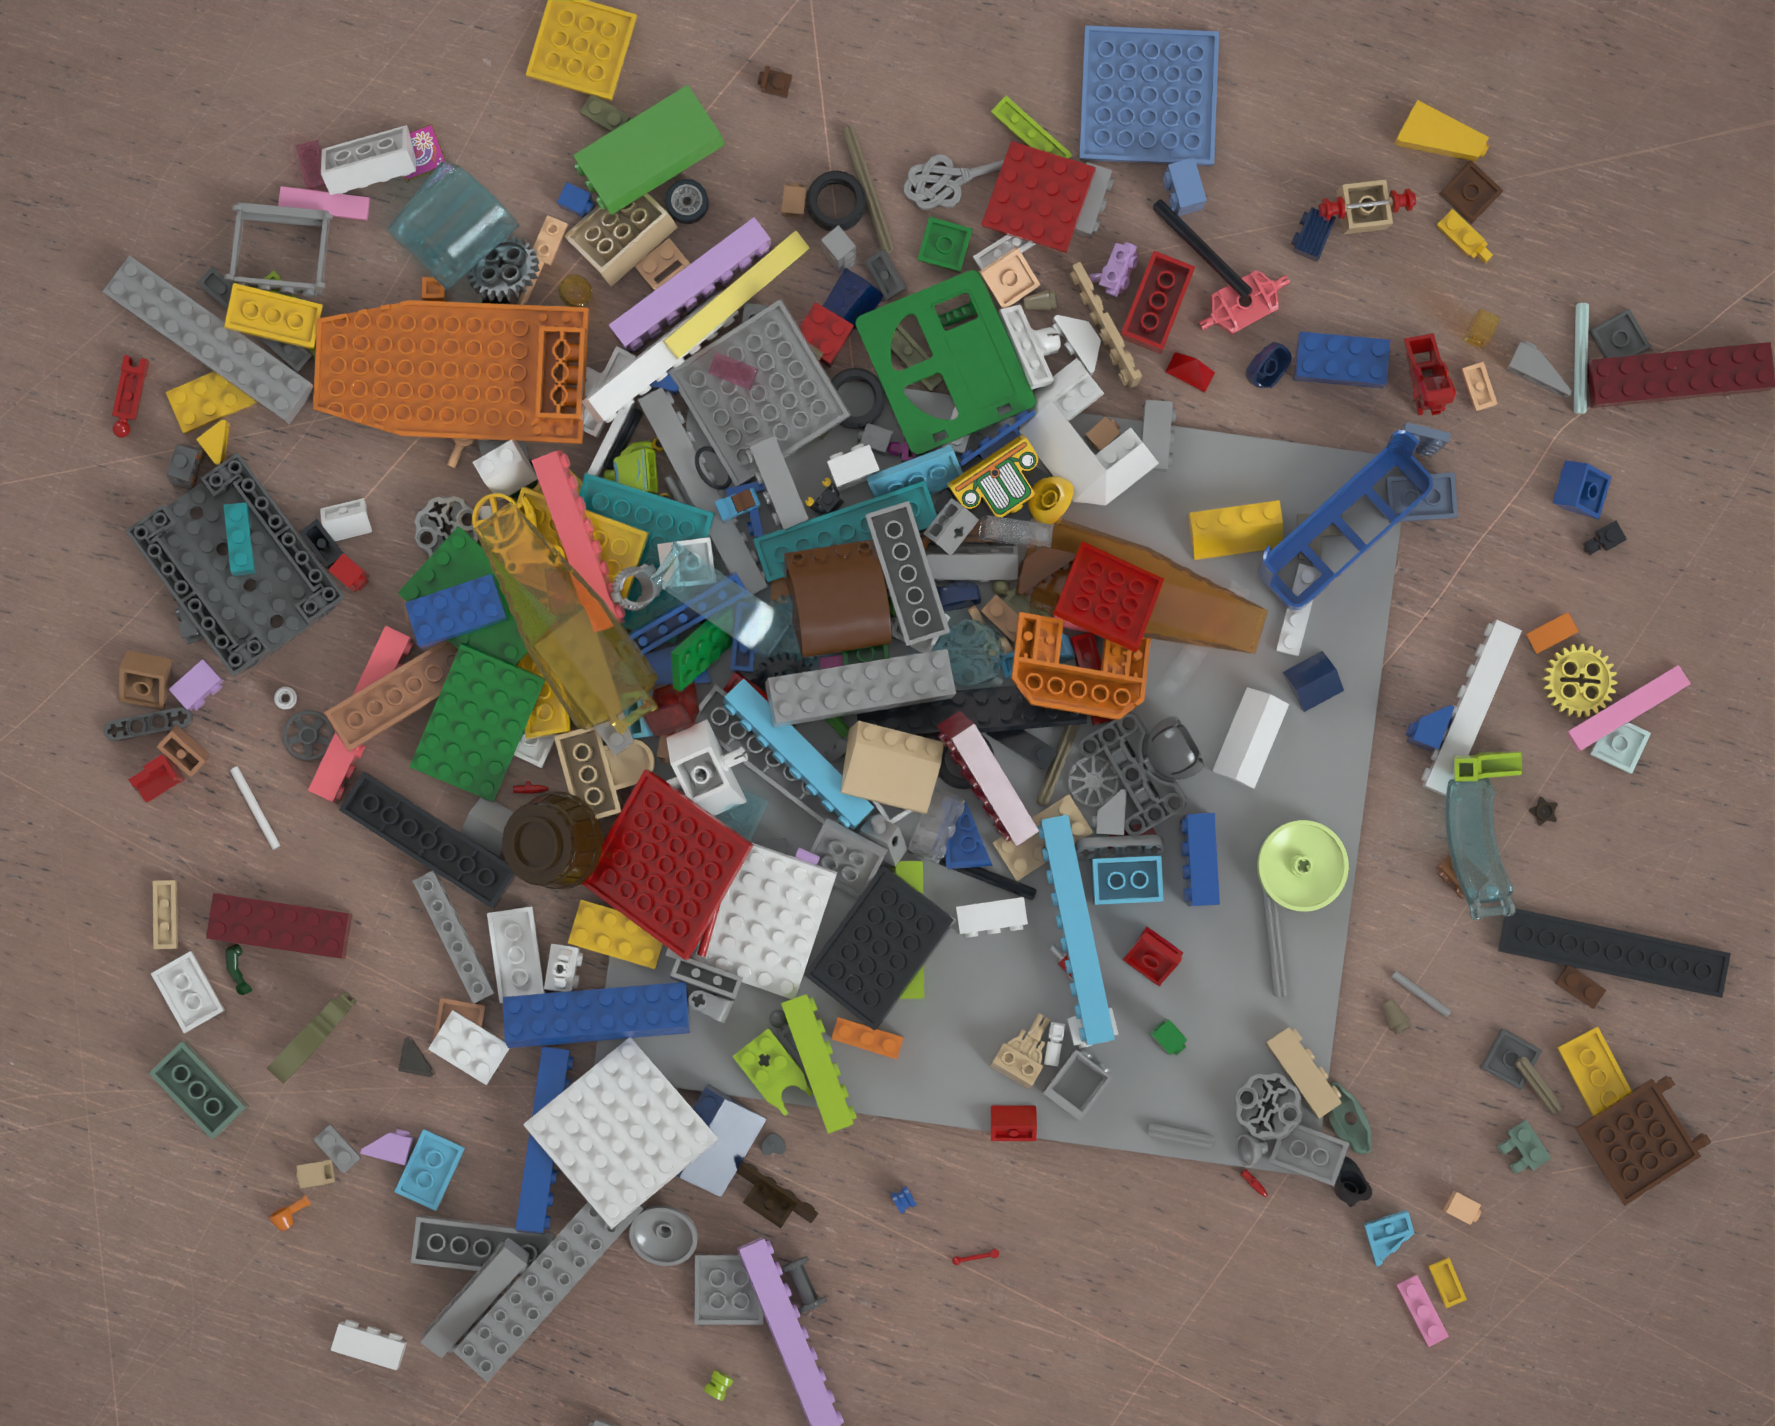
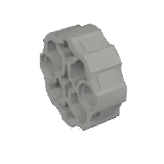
M455 496L451 498L436 497L428 501V504L418 512L414 521L416 525L415 540L418 546L431 557L442 545L443 539L449 537L446 532H443L446 530L444 520L450 527H453L451 534L460 526L480 544L481 538L475 532L473 524L471 526L463 524V519L467 515H472L473 509L463 499ZM438 504H439L441 507H444V508L441 509V510H442V513H441V514H438L437 512H434V511L437 509V508H436V505H438ZM449 513L453 519L452 521H450L449 519ZM429 517L437 519L440 526L437 527L436 522L430 520ZM427 533L432 534L433 541L427 545L423 544V535Z
M1277 1073L1256 1074L1250 1077L1249 1081L1242 1088H1239L1236 1094L1237 1119L1242 1127L1259 1140L1284 1139L1301 1122L1303 1115L1301 1095L1298 1089L1283 1075ZM1280 1080L1284 1088H1278L1274 1091V1087L1270 1083H1277ZM1264 1084L1268 1089V1093L1265 1099L1263 1098L1266 1092L1263 1088ZM1245 1093H1251L1254 1099L1250 1104H1243L1241 1101L1242 1096ZM1288 1094L1287 1096L1281 1097L1280 1103L1278 1105L1277 1102L1279 1100V1097ZM1272 1100V1105L1275 1108L1274 1110L1270 1109L1266 1114V1109L1263 1105L1269 1104ZM1260 1109L1261 1111L1259 1117L1250 1120V1118L1255 1117L1257 1115L1258 1110ZM1290 1109L1297 1112L1296 1118L1292 1121H1287L1284 1118L1285 1112ZM1272 1115H1275L1272 1123L1275 1126V1129H1272L1271 1125L1269 1124ZM1261 1123H1264V1127L1268 1129L1269 1132L1261 1131L1260 1134H1258V1130L1252 1125L1260 1126Z

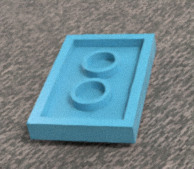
M423 1129L395 1189V1193L437 1211L465 1147Z

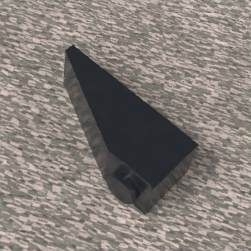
M1023 729L986 732V735L1041 770H1047L1058 752Z

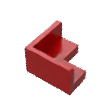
M164 754L144 765V770L128 779L132 787L137 788L147 803L185 780L178 766Z

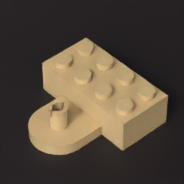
M593 726L554 736L569 793L582 799L592 809L597 820L620 814L624 806L619 789L636 785L645 769L654 771V753L642 741L633 739V744L615 756Z

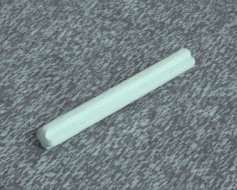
M1578 303L1576 305L1574 413L1584 414L1587 411L1588 303Z

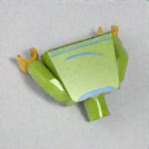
M655 438L651 443L650 441L631 443L621 452L619 457L614 459V469L606 470L604 478L653 494L658 493L655 452L661 453L664 451L663 447L659 448L656 446V443L660 442L658 438ZM662 493V494L659 495V496L670 497V496H669L668 494H666V493Z

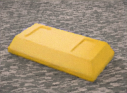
M1449 1257L1428 1266L1446 1309L1467 1300Z

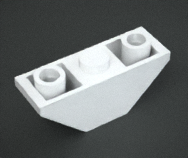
M1056 315L1053 318L1054 324L1052 328H1055L1056 334L1062 335L1066 341L1064 346L1070 355L1074 354L1090 376H1092L1099 352L1100 338L1088 321Z

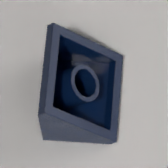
M1323 651L1282 672L1304 712L1344 691L1337 669Z

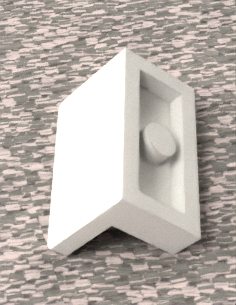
M364 498L320 509L322 526L334 541L372 532Z

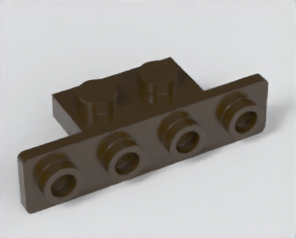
M742 1162L736 1171L737 1174L754 1184V1187L743 1203L779 1228L784 1225L792 1211L809 1223H812L817 1217L818 1212L815 1211L811 1204L796 1198L792 1191L777 1185L773 1178L762 1175L754 1165Z

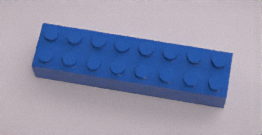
M686 982L503 997L504 1037L508 1048L690 1033Z

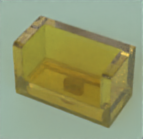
M1479 309L1472 316L1462 341L1484 349L1491 342L1500 317Z

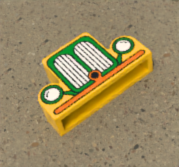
M1021 434L947 483V486L956 500L965 508L972 509L976 507L982 497L992 514L1000 519L1009 512L1014 513L1023 507L1022 504L1035 495L1022 474V470L1029 471L1037 465V453L1027 437Z

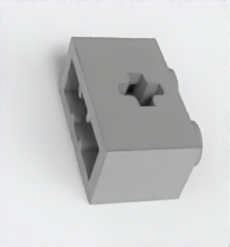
M951 498L923 534L939 548L952 555L979 519Z

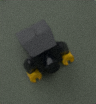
M825 478V482L822 481V485L827 488L821 494V497H818L815 502L811 497L807 498L808 501L805 500V505L816 513H823L825 515L839 510L844 504V500L839 497V490H837L836 485L829 478Z

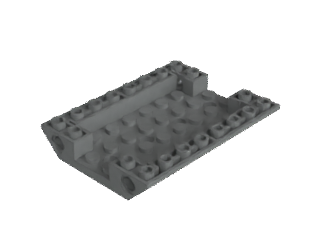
M238 452L201 477L202 482L177 500L166 507L161 505L125 530L233 677L259 664L328 615L345 598ZM246 502L250 513V533L256 574L233 576L230 570L229 553L225 556L217 553L218 546L221 544L228 545L223 505ZM195 508H200L203 511V516L198 520L190 516L191 511ZM248 580H253L257 583L256 589L252 592L244 589V584ZM275 616H280L284 620L283 625L279 628H274L270 624L271 619Z

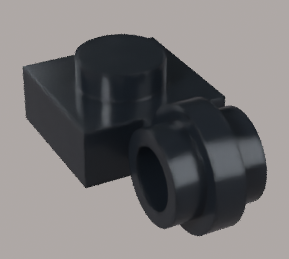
M1617 520L1595 531L1599 540L1597 541L1594 537L1583 543L1585 547L1583 550L1591 555L1600 550L1601 547L1599 545L1602 544L1605 551H1608L1626 541L1627 538Z

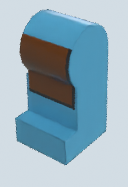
M754 488L715 501L723 523L761 505Z

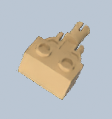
M1039 1013L1024 1039L1022 1040L1026 1031L1022 1029L1018 1037L1011 1039L1007 1044L1003 1043L989 1066L1028 1090L1033 1086L1043 1068L1041 1065V1050L1045 1042L1041 1041L1037 1048L1036 1046L1051 1021L1046 1017L1041 1026H1039L1044 1015Z

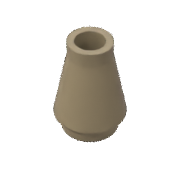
M1048 289L1025 296V309L1052 311V309L1058 308L1056 291Z
M1394 999L1382 1005L1390 1031L1393 1030L1395 1035L1411 1027L1410 1019L1395 1003Z

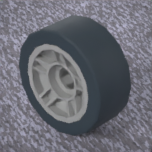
M683 179L670 186L666 194V206L674 220L682 224H692L702 219L708 210V196L700 183L690 179ZM685 197L691 200L690 205L683 204Z

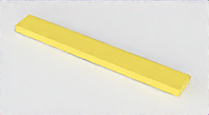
M797 231L792 232L663 341L676 359L682 357L810 249Z

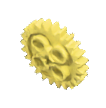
M1580 644L1578 650L1575 645H1571L1570 652L1566 648H1562L1563 655L1555 653L1556 661H1548L1552 667L1544 669L1549 676L1542 678V680L1547 681L1549 684L1543 687V689L1550 690L1551 692L1546 698L1553 697L1555 699L1551 705L1559 704V712L1566 708L1567 716H1570L1575 711L1576 718L1581 716L1582 711L1585 717L1590 716V710L1597 714V706L1605 709L1606 705L1603 701L1611 702L1612 699L1608 694L1616 693L1611 688V685L1618 684L1617 681L1611 680V677L1615 676L1617 672H1610L1609 669L1614 664L1605 663L1608 656L1601 658L1602 650L1593 653V646H1589L1585 650L1584 644ZM1566 663L1573 665L1574 673L1572 675L1565 672L1564 666ZM1589 664L1596 667L1597 672L1595 676H1590L1587 673V666ZM1580 677L1582 680H1599L1600 683H1584L1580 685L1579 682H1561L1560 678L1576 679ZM1566 685L1573 689V695L1570 698L1566 697L1563 693V688ZM1588 687H1592L1595 690L1596 694L1593 699L1588 698L1586 695Z

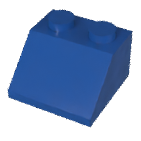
M1565 460L1559 484L1554 494L1553 504L1567 511L1600 519L1611 476L1588 463Z
M1449 705L1413 721V723H1409L1405 733L1408 736L1406 742L1429 751L1438 750L1455 706Z

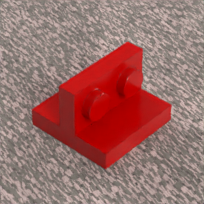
M1146 926L1122 960L1157 986H1160L1183 959L1181 956L1184 952Z

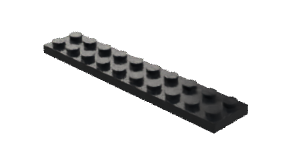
M1016 685L955 690L956 694L951 699L857 714V721L920 737H935L941 734L937 726L958 711H961L976 725L980 733L1087 724L1086 714L1030 705Z
M1506 907L1498 952L1719 998L1723 997L1731 953L1511 907Z

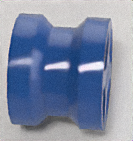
M907 1186L902 1187V1190L898 1193L893 1192L890 1194L901 1214L907 1208L917 1206Z

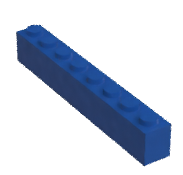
M542 1047L532 1117L570 1086L571 1079H567L568 1070L573 1069L574 1057L570 1056V1050ZM530 1133L515 1229L517 1232L544 1235L545 1229L549 1230L551 1216L547 1214L548 1207L553 1206L554 1193H551L552 1183L556 1184L558 1170H554V1161Z

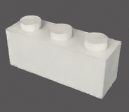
M1024 897L956 907L959 934H964L965 938L978 936V931L987 930V935L1001 933L1000 928L1009 927L1010 931L1023 930V925L1028 924Z
M346 1319L345 1322L338 1324L331 1351L397 1370L400 1367L407 1341L402 1340L403 1336L390 1333L385 1335L380 1333L381 1329L368 1326L365 1329L359 1327L358 1322Z

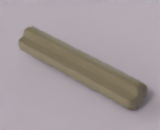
M1524 1056L1519 1058L1515 1064L1518 1070L1551 1114L1559 1113L1562 1110L1561 1103L1529 1060Z

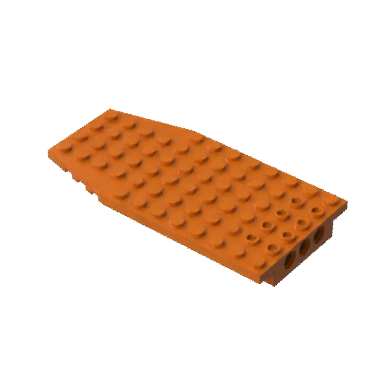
M406 300L396 304H387L372 309H363L357 312L317 319L313 410L404 437L510 441L514 439L520 442L583 444L585 406L581 401L585 399L589 308Z

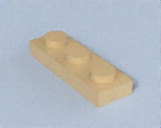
M177 880L153 881V949H178Z

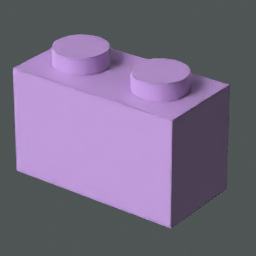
M202 659L169 690L187 710L192 711L194 709L196 711L205 704L204 699L209 694L214 695L223 687L221 684L225 680L208 661Z

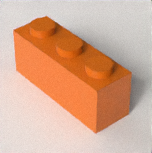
M838 1017L831 1039L897 1059L904 1037L880 1029L873 1030L867 1025Z

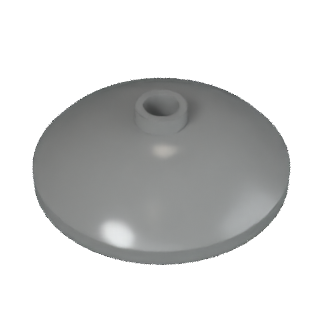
M658 1205L648 1207L639 1213L631 1223L629 1238L633 1249L644 1260L655 1265L673 1266L683 1263L691 1257L697 1246L698 1233L695 1224L684 1212L674 1207Z

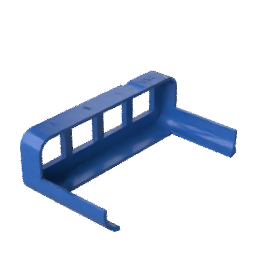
M1397 430L1392 433L1387 446L1274 549L1270 551V547L1267 546L1260 563L1259 577L1285 607L1294 611L1306 607L1329 586L1331 581L1345 572L1428 496L1433 486V480L1429 472L1413 456L1419 441L1410 432ZM1395 466L1422 493L1399 516L1372 488ZM1363 495L1390 521V524L1367 545L1340 517ZM1332 523L1359 551L1335 574L1308 546ZM1301 552L1322 575L1297 597L1279 578L1277 573Z

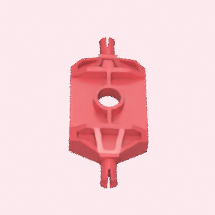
M1257 270L1244 276L1242 279L1252 288V293L1249 296L1251 299L1249 307H1243L1239 304L1241 296L1230 285L1211 294L1210 317L1198 322L1201 330L1203 331L1217 324L1229 334L1234 335L1237 331L1272 312H1276L1278 310L1277 291L1290 284V280H1286L1288 277L1284 275L1274 282V280L1271 281Z

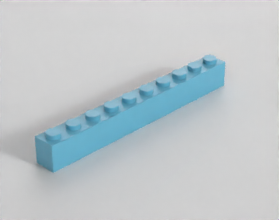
M1068 815L1043 819L1040 821V826H1037L1039 830L1038 836L1039 839L1044 840L1045 848H1041L1044 862L1048 861L1050 870L1046 871L1048 884H1053L1054 893H1051L1053 907L1057 906L1059 915L1055 916L1057 928L1062 929L1064 938H1060L1062 951H1067L1068 960L1065 961L1067 974L1072 975L1073 983H1069L1072 997L1076 996L1078 1005L1074 1006L1076 1019H1081L1082 1028H1079L1081 1042L1085 1041L1086 1046L1115 1040L1069 817Z

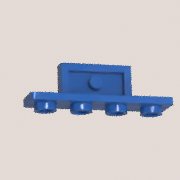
M1025 410L1016 416L1017 422L1012 426L1007 423L997 430L999 435L991 439L988 436L978 443L980 448L975 452L970 449L960 456L962 459L959 462L960 466H963L978 454L982 459H985L1021 435L1017 427L1036 413L1034 411L1028 413Z

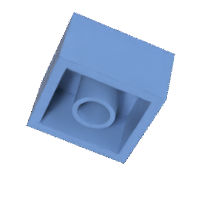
M1195 158L1168 164L1166 172H1164L1165 177H1162L1165 190L1169 189L1170 191L1169 205L1172 211L1181 216L1203 210L1207 199Z

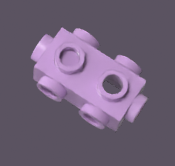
M1125 242L1124 245L1115 243L1107 266L1103 267L1102 273L1090 274L1091 282H1100L1099 285L1106 289L1105 293L1110 296L1117 297L1118 294L1123 295L1124 290L1129 286L1132 270L1138 264L1139 253L1136 252L1137 246Z

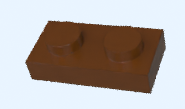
M1565 966L1555 982L1556 985L1592 1009L1596 1007L1606 992V989L1571 966Z

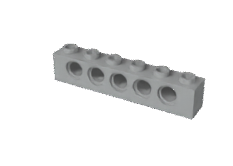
M431 871L413 880L473 1004L496 994L438 874Z

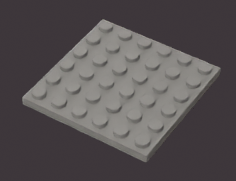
M782 299L700 350L675 369L673 368L668 371L735 486L743 485L754 478V472L757 471L754 463L750 464L746 457L747 443L771 433L775 436L785 458L852 416Z

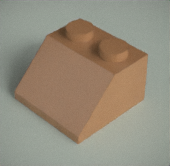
M127 650L119 667V701L164 710L171 680L172 659Z

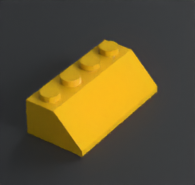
M1280 500L1190 512L1188 514L1194 560L1265 551L1267 546L1272 550L1284 540Z

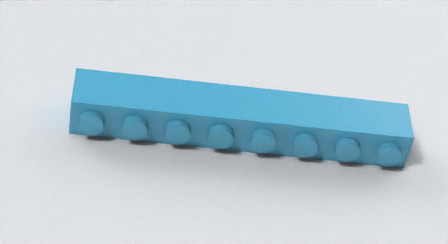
M745 679L739 682L724 697L725 710L732 716L735 714L741 720L740 724L748 732L752 731L757 736L756 740L764 748L768 746L774 752L772 754L773 757L780 764L784 762L790 768L789 773L796 780L801 779L806 784V790L813 796L817 795L822 800L821 804L829 812L833 811L839 817L838 821L842 826L854 830L872 812L874 806L866 799L840 793L842 775L793 726L786 725L773 728L769 703Z

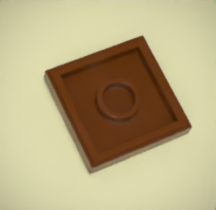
M1470 160L1439 194L1472 224L1503 190Z

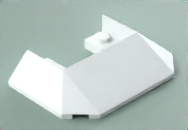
M1076 358L1053 376L1054 381L1051 385L1039 387L1033 392L1036 402L1034 407L1028 410V413L1034 411L1036 414L1020 425L1019 432L1027 437L1038 457L1053 476L1063 477L1073 484V502L1106 506L1159 463L1132 428H1129L1096 455L1090 450L1069 421L1100 398L1104 392Z

